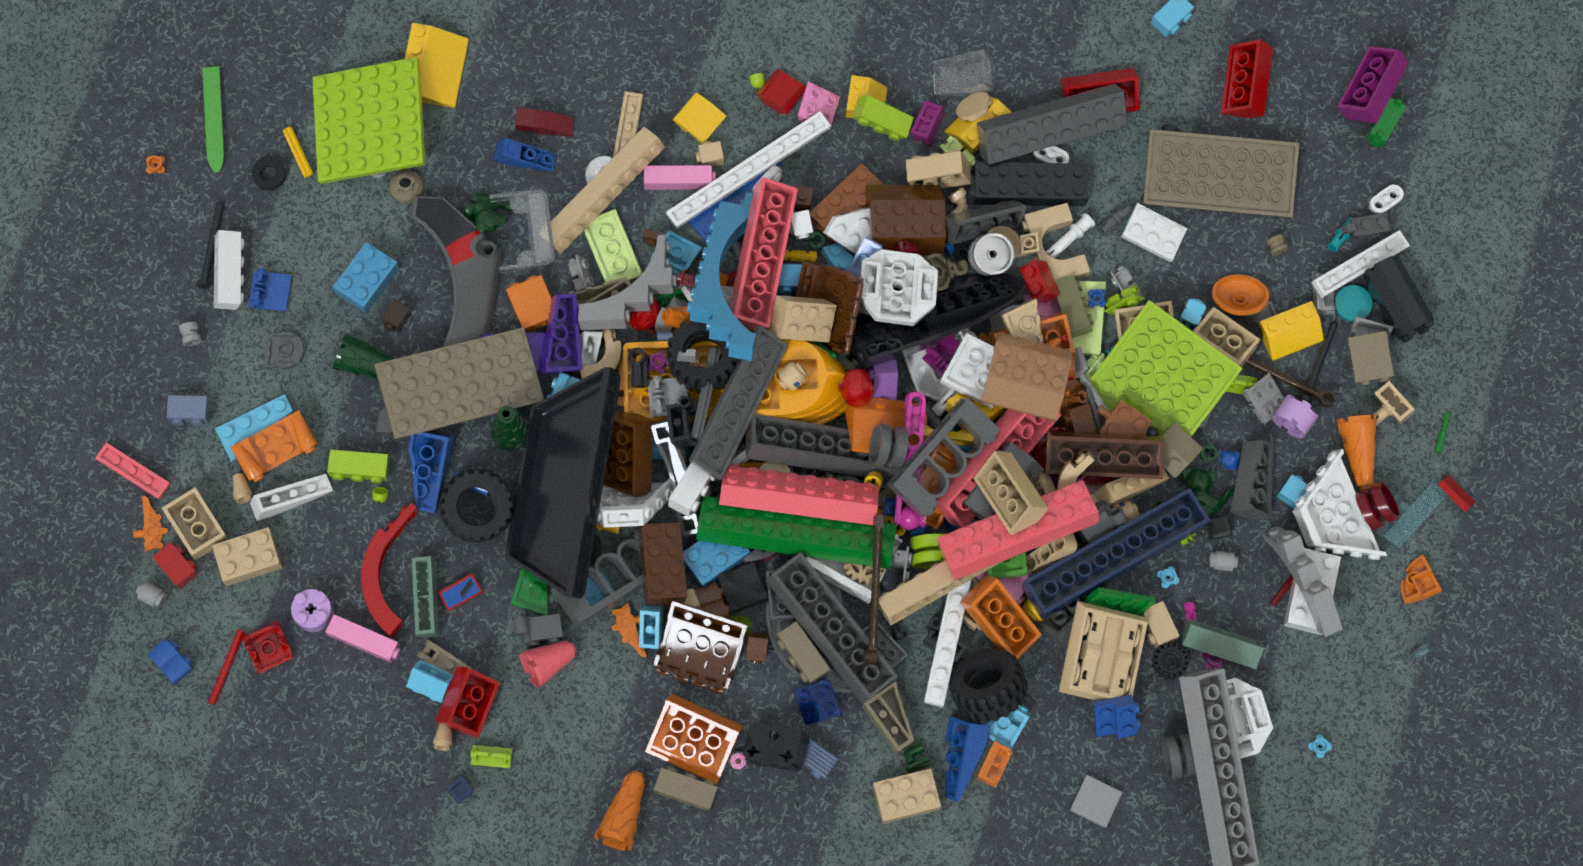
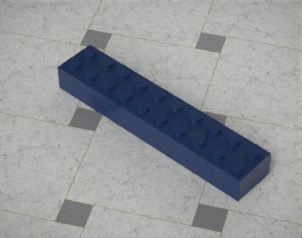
M1188 488L1024 580L1022 588L1040 618L1044 619L1204 529L1211 520L1192 490Z

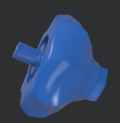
M1226 449L1220 452V462L1224 468L1230 471L1239 468L1240 453L1238 451Z

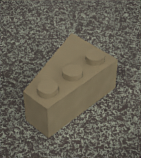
M627 277L604 282L603 285L596 287H585L586 289L577 292L573 290L568 292V294H576L577 311L579 313V304L592 303L609 298L626 289L631 283Z
M895 681L866 701L862 708L897 756L913 744L914 738Z

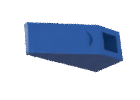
M504 138L496 144L493 161L509 166L553 172L556 154Z

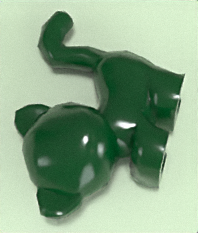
M474 192L471 203L467 202L464 208V216L469 221L474 220V224L479 232H492L498 229L500 225L508 222L505 215L495 211L498 208L516 211L521 206V201L516 198L513 204L498 200L492 195Z
M1185 468L1182 471V477L1185 480L1187 489L1190 488L1208 516L1221 511L1228 502L1229 497L1234 496L1235 489H1226L1221 498L1208 494L1212 484L1216 481V474L1213 472H1206L1200 469L1192 470L1190 468Z

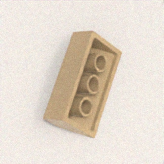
M994 451L973 478L1010 535L1037 523L1049 509L1011 452Z

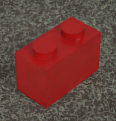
M1034 259L1020 268L1032 299L1036 298L1037 302L1046 304L1060 295L1047 261Z
M170 542L152 558L176 586L181 589L198 575L195 571L197 566L191 559L186 561L182 556L185 552L178 544L174 547Z

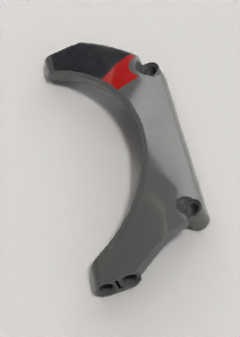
M413 197L410 218L426 228L441 247L451 271L454 290L453 315L443 347L481 338V334H490L502 251L493 242L485 241V235L479 232L476 226L446 199L440 197ZM383 408L378 413L375 434L393 437L386 408Z

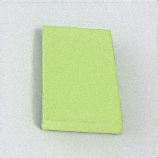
M616 209L598 215L586 227L584 233L604 281L608 282L627 277L629 282L637 280L642 271Z
M1080 281L1083 290L1079 292L1081 298H1086L1087 304L1089 301V290L1104 289L1106 291V282ZM1088 306V308H1085L1087 315L1091 314L1094 325H1091L1093 332L1072 338L1074 349L1081 347L1084 355L1101 356L1105 307L1094 306L1091 308Z

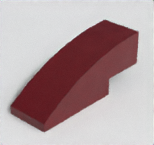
M517 107L515 126L516 130L534 131L535 134L573 137L574 118L543 110Z

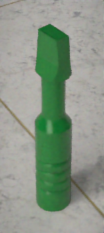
M1445 412L1442 429L1439 431L1434 449L1435 453H1442L1451 413Z

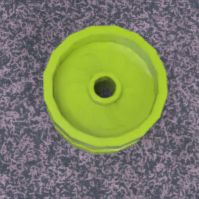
M925 534L912 537L910 539V550L915 553L911 558V567L926 570L936 563L945 561L939 550L937 537L945 534Z

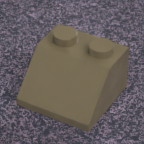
M1175 422L1162 435L1165 439L1163 467L1174 478L1203 449Z

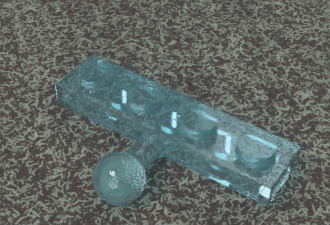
M1432 482L1411 506L1402 500V495L1399 491H1391L1397 505L1405 512L1383 536L1396 550L1404 544L1447 496L1435 482Z

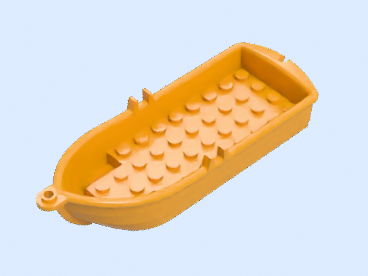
M780 339L788 347L754 414L824 425L843 414L847 403H845L842 394L838 390V384H842L844 374L849 370L836 359L830 357L827 351L815 344L804 340ZM668 341L625 343L618 368L621 377L619 393L623 392L624 396L618 397L617 405L624 406V412L636 413L651 418L648 387H631V363L628 359V354L630 350L636 347L641 348L648 355H653L663 350L664 357L668 359ZM699 342L690 348L696 350L697 361L696 363H689L698 368H706L710 348L716 347L721 349L720 359L723 355L722 348L713 342ZM642 354L636 357V362L642 359ZM790 362L795 364L798 362L807 372V375H805L806 382L795 391L789 388L785 390L778 382L780 379L778 372ZM669 365L664 367L663 374H660L657 370L649 371V380H653V376H661V379L674 378ZM693 388L692 391L688 390V397L698 403L700 393H697L696 389ZM718 388L713 389L714 393L711 396L706 422L710 419L724 389L720 391ZM667 416L651 418L652 424L656 420L667 418Z

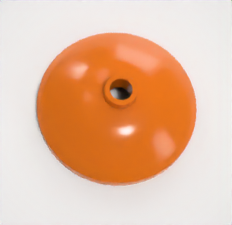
M1235 274L1225 276L1214 284L1212 299L1220 309L1229 314L1247 316L1258 313L1267 306L1269 291L1260 280L1247 275Z

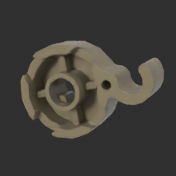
M941 254L923 256L931 266L938 270L937 292L948 288L950 279L964 275L968 270L966 260L951 263L942 257Z

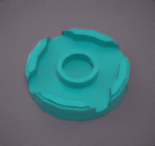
M1348 285L1336 294L1335 311L1345 321H1353L1355 317L1365 319L1372 309V298L1363 287Z

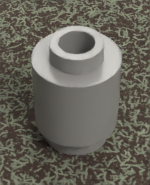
M1217 550L1210 552L1209 567H1213L1214 570L1232 572L1233 568H1237L1238 557L1235 556L1234 552Z
M149 582L141 583L136 590V594H138L137 599L152 607L160 608L167 597L164 590Z

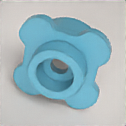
M1170 566L1164 571H1158L1157 577L1160 578L1163 588L1179 583L1174 567Z
M1317 735L1316 739L1308 744V748L1313 750L1318 758H1323L1324 754L1332 749V745L1323 735Z

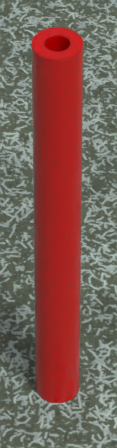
M237 629L208 700V703L215 705L242 641V636L245 633L242 630Z

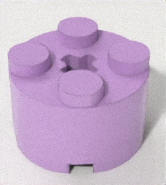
M1288 394L1275 411L1272 420L1278 427L1281 428L1283 425L1288 429L1287 433L1291 436L1302 439L1309 432L1318 415L1310 409L1312 406L1307 401L1302 400L1300 402Z
M308 589L294 597L291 613L296 623L302 629L308 632H318L326 628L333 617V606L323 592ZM314 607L316 610L313 611V614H310L309 611Z

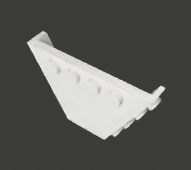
M1343 449L1333 450L1326 459L1328 461L1317 470V477L1306 486L1305 490L1307 491L1305 494L1300 496L1295 502L1296 507L1293 513L1306 545L1319 552L1332 550V554L1344 555V552L1350 553L1351 557L1367 555L1368 559L1380 560V557L1387 556V554L1379 550L1371 528L1359 510L1355 497L1356 492L1341 459L1344 451Z
M669 478L666 482L651 483V491L638 497L630 496L603 485L597 522L603 527L644 526L672 495L671 479Z

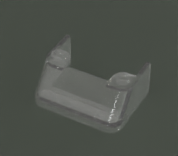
M541 189L489 195L490 202L510 200L512 211L517 214L526 213L531 250L523 251L518 255V264L499 266V272L529 270L551 264L555 259L547 194Z

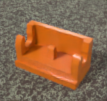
M994 741L976 779L996 788L1013 753L1011 752L1012 750Z

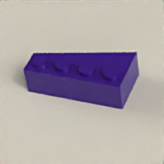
M557 294L552 297L540 374L571 373L582 370L576 294Z

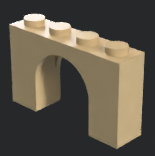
M1067 203L1024 214L1023 221L1021 222L1023 232L1027 234L1039 233L1041 251L1034 253L1032 260L1047 261L1055 281L1074 275L1075 280L1087 278L1090 274L1085 254L1065 260H1058L1050 257L1042 246V239L1047 233L1072 224L1073 219Z

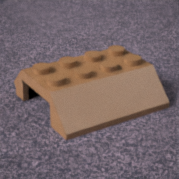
M997 334L981 402L1057 421L1072 362V353L1067 349L1056 346L1054 349L1052 345L1040 342L1035 344L1032 340L1020 337L1015 339L1013 335Z

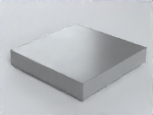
M1086 775L1070 812L1106 828L1122 792Z

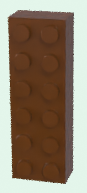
M1047 431L1045 473L1060 474L1063 466L1069 459L1076 464V458L1081 453L1086 454L1089 451L1094 456V461L1080 474L1082 476L1163 479L1165 439L1164 436Z

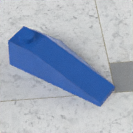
M423 432L411 435L408 450L411 457V473H413L415 503L418 510L436 513L452 455L455 436L436 432Z
M950 716L946 734V742H950V753H946V760L950 764V770L946 772L945 797L959 802L986 747L987 739L990 735L989 725Z

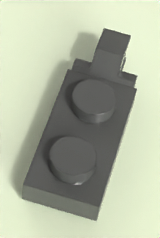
M1387 213L1354 218L1350 220V224L1341 227L1342 234L1353 233L1354 237L1358 238L1389 232L1391 228Z

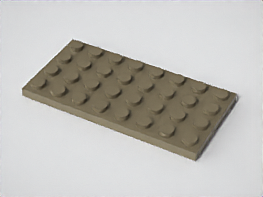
M1150 129L1143 205L1293 218L1299 143Z
M524 327L374 364L394 440L494 415L503 406L518 409L544 400Z

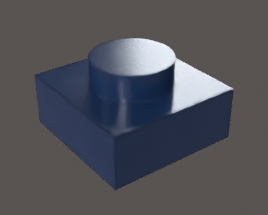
M463 776L446 787L458 804L474 793Z

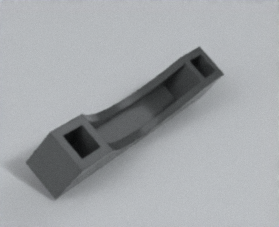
M663 418L656 420L651 425L656 445L667 466L674 491L689 466L684 448L677 449L670 443L668 420ZM700 505L697 511H692L689 517L677 511V519L681 526L682 536L697 533L701 511Z

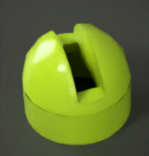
M757 73L749 76L750 83L754 88H761L764 85V74Z
M384 487L374 488L372 491L373 500L376 503L378 501L380 503L385 502L388 497V490Z

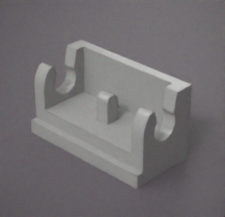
M1316 273L1312 278V281H1314L1315 279L1319 278L1324 274ZM1313 286V304L1318 315H1335L1334 291L1321 298Z
M1355 317L1351 324L1349 337L1387 331L1389 343V335L1392 332L1393 326Z

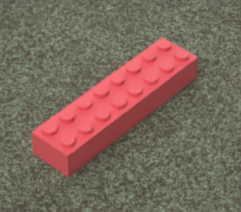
M762 177L754 187L729 307L740 323L752 332L756 325H761L766 330L770 328L798 188Z
M1008 409L995 424L1000 429L997 433V439L991 444H984L982 452L976 457L966 458L967 467L964 473L959 477L949 478L948 491L942 497L936 498L938 503L935 506L946 520L958 528L968 526L976 515L963 502L977 485L973 478L994 451H1002L1010 441L1029 454L1056 421Z
M729 465L722 479L719 505L873 525V517L877 515L879 486L872 483H856L852 480L841 481L834 478H819L814 475L804 476L792 472L781 473L775 470L767 471L759 470L755 467L744 468L737 465Z
M1081 480L1041 496L1049 509L1037 523L1013 535L1009 534L998 515L995 514L937 537L939 550L953 580L1099 523V512L1084 481Z

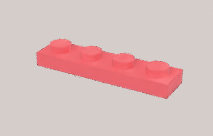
M105 443L95 457L97 461L158 500L163 497L171 485L168 481L108 443Z

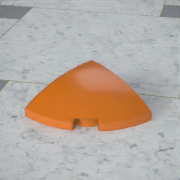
M1424 555L1416 558L1407 567L1406 572L1408 574L1405 580L1401 582V593L1405 604L1417 602L1442 592Z

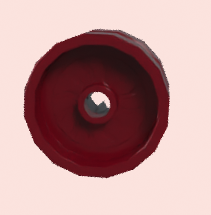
M1383 481L1371 485V490L1365 488L1356 492L1355 497L1359 510L1366 523L1373 530L1384 527L1385 520L1392 523L1400 519L1401 515L1397 502Z

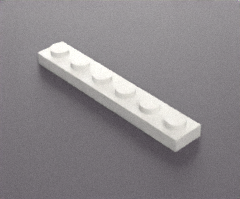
M1399 230L1311 283L1320 297L1323 298L1359 277L1368 268L1371 270L1377 262L1398 254L1410 245Z

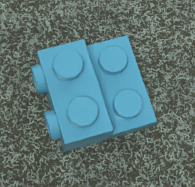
M669 230L666 234V239L671 244V253H667V258L670 259V267H672L673 274L678 277L679 272H683V269L691 270L692 264L700 254L702 247Z
M1019 704L1018 709L1015 712L1009 713L1010 715L1006 718L1001 717L998 721L990 720L989 723H984L990 726L989 739L1012 749L1031 715L1028 713L1029 709Z

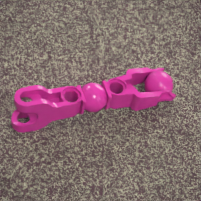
M910 392L905 396L904 427L908 431V439L910 435L915 434L918 436V443L911 445L908 441L907 454L903 465L923 442L926 398L920 392ZM914 397H917L919 401L917 406L912 405ZM922 462V464L914 472V474L917 477L916 481L920 485L921 475L919 474V472L922 471L921 468L924 465V462ZM895 494V517L893 523L897 524L896 527L900 524L901 527L907 530L916 529L919 525L924 528L926 525L925 517L918 516L909 506L901 508L902 499Z

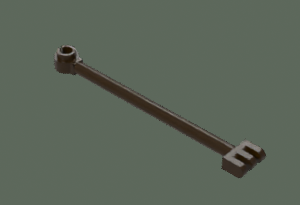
M1250 357L1245 362V364L1263 373H1270L1272 377L1317 398L1323 407H1331L1336 400L1333 392L1318 391ZM1327 398L1330 400V402L1326 403L1324 402V399Z
M877 514L873 517L874 545L868 651L864 650L863 661L872 665L877 663L882 528H884V516L882 514Z

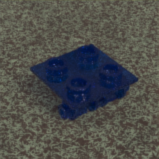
M825 677L818 679L819 682L793 689L805 725L842 716L830 679L826 680Z

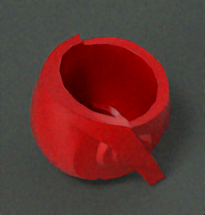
M654 296V303L650 305V311L630 312V321L628 322L633 329L640 331L649 330L650 334L655 333L656 319L661 310L656 297Z
M860 368L847 371L844 374L842 384H838L839 392L842 394L845 403L850 406H864L871 401L872 395H874L870 374Z

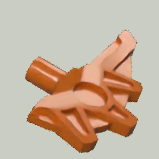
M142 496L144 527L143 530H133V537L144 538L145 552L152 549H162L164 544L161 543L163 535L168 534V529L162 528L160 523L162 516L156 514L150 505L149 499L146 496Z
M628 603L621 609H613L612 615L616 616V624L612 626V630L620 632L623 636V643L628 642L637 650L640 656L647 657L644 648L639 647L637 624L640 623V615L634 617L631 614Z

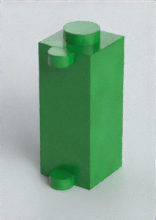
M1390 97L1377 124H1374L1366 140L1375 147L1383 148L1407 106L1402 104L1400 99Z

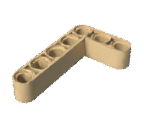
M1044 472L1033 483L1040 496L1056 491L1051 476ZM1072 533L1044 544L1027 556L1028 572L1037 574L1073 554L1077 549L1074 534Z

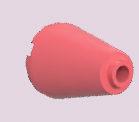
M565 640L521 652L520 661L525 673L528 672L531 676L529 680L538 688L573 660L577 651L572 642L569 643Z

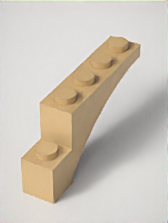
M1164 468L1163 479L1122 477L1105 484L1090 496L1094 504L1104 500L1112 508L1115 504L1126 501L1135 495L1166 482L1170 478Z

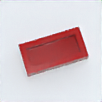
M1449 474L1437 484L1464 512L1476 502Z

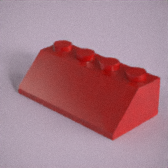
M1261 39L1230 45L1221 114L1249 119L1264 116L1273 47Z
M1134 68L1060 78L1062 98L1115 83L1124 91L1126 112L1140 110L1139 81Z

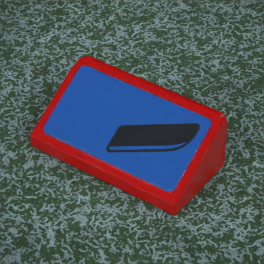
M473 574L438 592L448 611L483 593Z

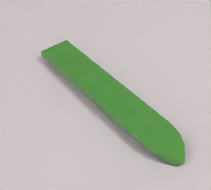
M216 66L204 67L202 70L207 159L211 169L218 173L222 169L224 162L220 67Z

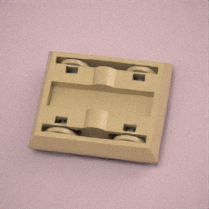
M1077 601L1058 692L1096 701L1132 695L1133 698L1149 618ZM1088 633L1087 640H1082V638ZM1078 659H1081V660H1082L1081 667H1080V663L1078 662Z

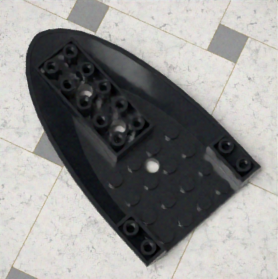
M973 274L953 277L950 279L948 288L936 293L935 308L914 326L878 322L871 315L858 314L856 316L854 335H852L853 340L850 351L863 368L920 352L1008 308L1025 293L1027 282H1025L1024 278L1011 274Z

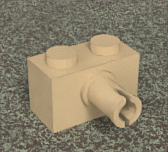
M1390 381L1375 392V397L1382 403V407L1372 414L1377 418L1376 426L1389 415L1393 416L1401 425L1415 413V409Z

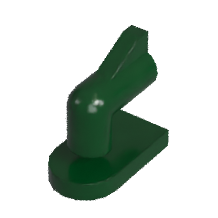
M919 739L903 753L908 763L906 767L907 773L932 766L929 756L917 761L914 758L915 755L925 751Z

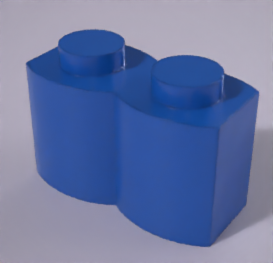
M164 639L148 655L169 680L176 685L193 670L190 666L192 662L186 655L181 656L177 652L180 648L173 640L169 642L167 639Z

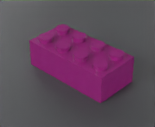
M1368 47L1337 105V108L1347 120L1377 124L1409 64L1402 52L1398 49Z

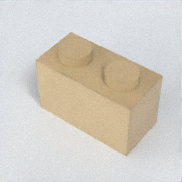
M1163 601L1151 606L1140 615L1149 618L1147 626L1149 634H1147V638L1151 645L1154 644L1155 648H1159L1163 644H1168L1179 638V633Z

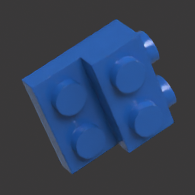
M1132 695L1093 702L1094 727L1097 737L1116 734L1118 738L1137 735V729H1140V721L1136 714H1139L1140 710L1138 702H1134Z

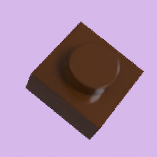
M644 229L643 242L648 246L656 247L658 235L663 234Z

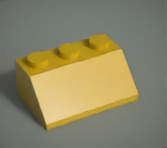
M990 97L992 105L987 108V113L981 118L970 122L965 120L964 122L958 117L944 132L948 136L956 137L964 146L962 149H967L973 155L980 148L976 123L1011 113L996 98Z
M1312 301L1262 320L1258 324L1262 331V341L1272 361L1324 341L1320 317Z

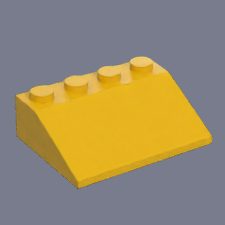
M412 23L405 59L417 57L420 61L422 103L455 108L469 39L430 25Z

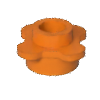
M163 156L147 157L148 167L146 171L148 174L156 172L162 174L165 172L163 167L165 158Z

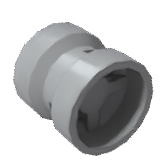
M186 322L179 326V331L183 335V346L189 347L202 342L201 336L198 334L199 327L197 322Z

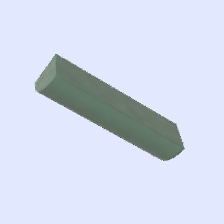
M431 556L412 558L415 635L427 638L440 637L436 561Z
M1189 618L1182 640L1183 646L1254 669L1257 668L1264 650V646L1260 641Z

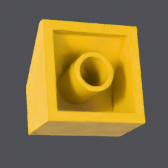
M852 75L846 118H852L858 98L861 96L869 95L885 103L887 87L872 78Z

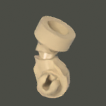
M963 186L947 197L951 203L957 204V207L951 213L957 214L968 210V205L966 204L967 192Z

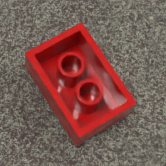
M457 666L435 722L466 736L479 738L500 682L470 668Z

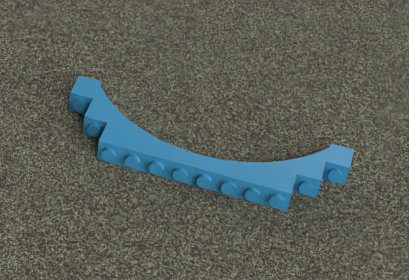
M746 192L745 198L741 199L740 204L720 201L719 208L714 210L713 219L715 221H711L710 232L712 233L707 235L706 245L708 247L703 249L702 258L704 261L700 260V274H696L695 285L697 286L692 288L691 299L693 301H689L687 312L690 313V321L707 324L706 330L709 331V339L726 342V348L729 349L728 357L752 361L756 333H751L732 313L725 301L719 281L720 267L726 254L746 230L753 193Z

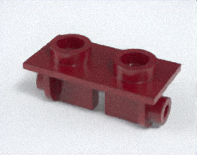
M683 269V272H679L676 283H679L678 288H682V285L694 286L696 275L689 274V269Z

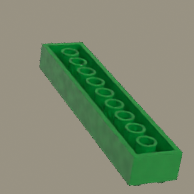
M703 497L696 540L797 555L801 552L805 557L873 566V525L719 505L720 498ZM884 523V528H882L880 568L890 569L897 524Z

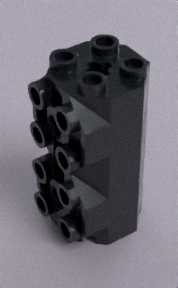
M1399 255L1395 257L1390 256L1374 264V270L1372 271L1370 268L1365 270L1362 275L1366 281L1365 289L1370 294L1372 301L1376 302L1384 313V323L1393 326L1392 335L1406 343L1413 339V335L1417 333L1423 335L1430 330L1429 328L1434 325L1435 319Z

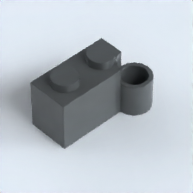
M1104 500L1096 502L1095 506L1099 512V523L1077 531L1081 539L1090 544L1105 536L1114 528H1119L1126 524L1128 518L1120 506L1110 508Z
M560 613L513 619L515 636H523L524 645L538 647L540 643L548 642V644L560 642L559 640H564Z

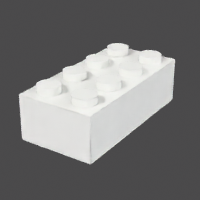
M1305 548L1307 556L1316 563L1321 582L1330 588L1333 597L1341 557ZM1293 580L1284 626L1322 635L1317 631L1307 603L1296 581Z

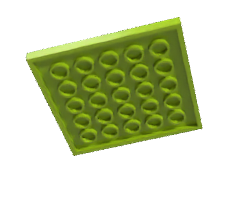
M417 57L313 77L317 178L320 184L426 165L420 61Z
M1149 300L1089 381L1109 411L1117 405L1119 400H1122L1153 421L1150 426L1159 429L1157 436H1162L1176 422L1192 437L1243 368Z

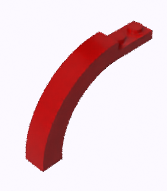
M412 503L401 509L397 520L391 521L387 526V532L381 528L378 529L368 545L362 564L361 580L366 605L378 626L391 639L404 623L391 611L384 600L380 585V572L383 559L389 547L419 512Z

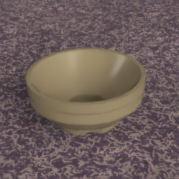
M401 170L395 173L389 184L392 197L401 203H412L413 197H420L424 189L421 177L412 170ZM409 179L411 181L410 186L407 188L401 187V180Z

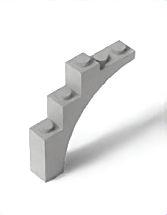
M658 235L653 257L645 271L634 283L609 298L592 303L579 304L578 322L581 330L627 329V321H630V312L650 311V305L654 303V294H674V286H677V275L673 274L672 267H670V259L667 258V253H671V244L667 242L666 235Z
M1280 526L1272 527L1268 532L1263 533L1264 540L1280 556L1296 581L1313 617L1317 631L1326 637L1342 630L1343 628L1330 588L1321 582L1316 563L1307 556L1301 536L1293 530L1286 531Z

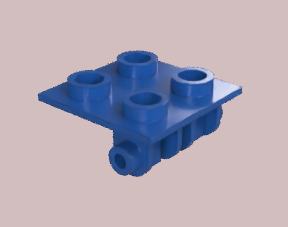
M263 268L254 271L248 307L286 311L292 275L269 273Z

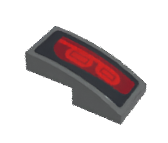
M755 549L743 558L744 565L751 562L759 564L774 558L780 553L765 551L763 553L761 550Z

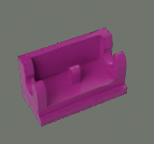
M925 101L910 132L913 134L915 141L918 142L921 139L926 146H931L945 116L942 106Z

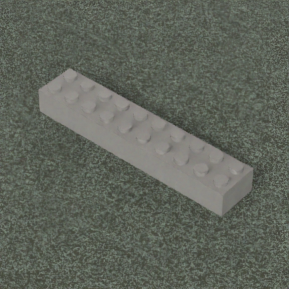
M1224 668L1206 669L1181 676L1179 680L1213 866L1259 865Z

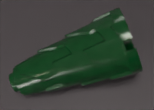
M345 333L341 342L343 344L338 349L332 369L377 379L374 364L393 360L394 358L370 346L369 343Z
M509 406L501 407L495 415L492 425L494 442L501 449L503 448L507 451L521 449L525 445L528 422L515 408Z

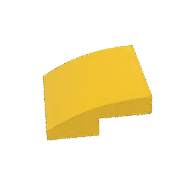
M696 92L672 121L684 132H689L702 144L725 119L726 115Z

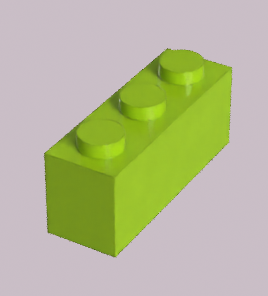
M869 95L858 98L852 118L858 120L860 125L870 126L877 133H885L889 135V139L894 141L907 138L914 118Z
M330 450L327 472L334 480L351 478L352 481L363 482V479L371 480L370 482L380 484L382 481L388 480L390 458L388 454Z

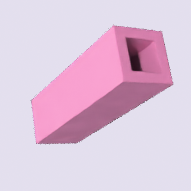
M712 165L647 166L644 168V190L702 189L715 180V172H712Z
M333 615L325 631L328 636L390 663H392L393 659L396 660L401 651L397 641L337 615Z

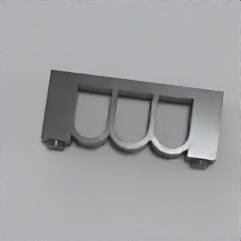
M961 398L887 485L918 516H929L936 509L935 505L938 503L936 498L942 497L948 491L949 478H956L962 475L967 467L966 458L979 455L984 448V444H991L997 439V433L1000 429L969 398ZM957 422L973 437L974 444L968 453L963 452L947 436L948 432ZM940 442L956 457V467L951 473L945 472L929 456ZM922 462L939 479V486L933 493L927 492L911 476Z
M640 528L632 533V539L625 540L619 545L616 554H602L597 558L594 567H589L588 577L595 581L606 598L591 606L584 596L580 599L570 598L552 587V594L577 629L643 588L642 575L636 578L621 557V552L626 549L635 550L640 555L638 536ZM603 563L615 565L628 584L613 592L601 575L599 566Z

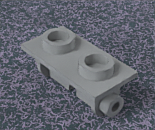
M575 255L576 258L570 259L568 264L571 276H579V278L573 280L576 292L586 289L585 287H593L595 285L588 271V261L579 255Z
M1121 266L1117 269L1118 273L1110 272L1113 276L1111 278L1113 284L1119 287L1121 291L1130 286H1137L1136 282L1129 286L1128 283L1133 280V277L1128 268ZM1139 289V292H1138V295H1139V296L1142 295V292L1140 291V289Z

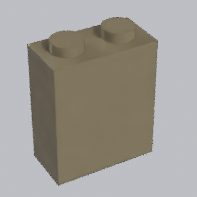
M1387 331L1348 337L1355 382H1360V386L1372 384L1371 380L1379 379V382L1390 381L1391 376H1394Z

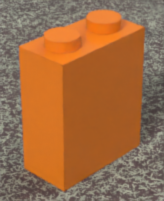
M542 275L531 276L525 282L513 283L506 289L521 328L524 327L525 333L548 325L552 299Z

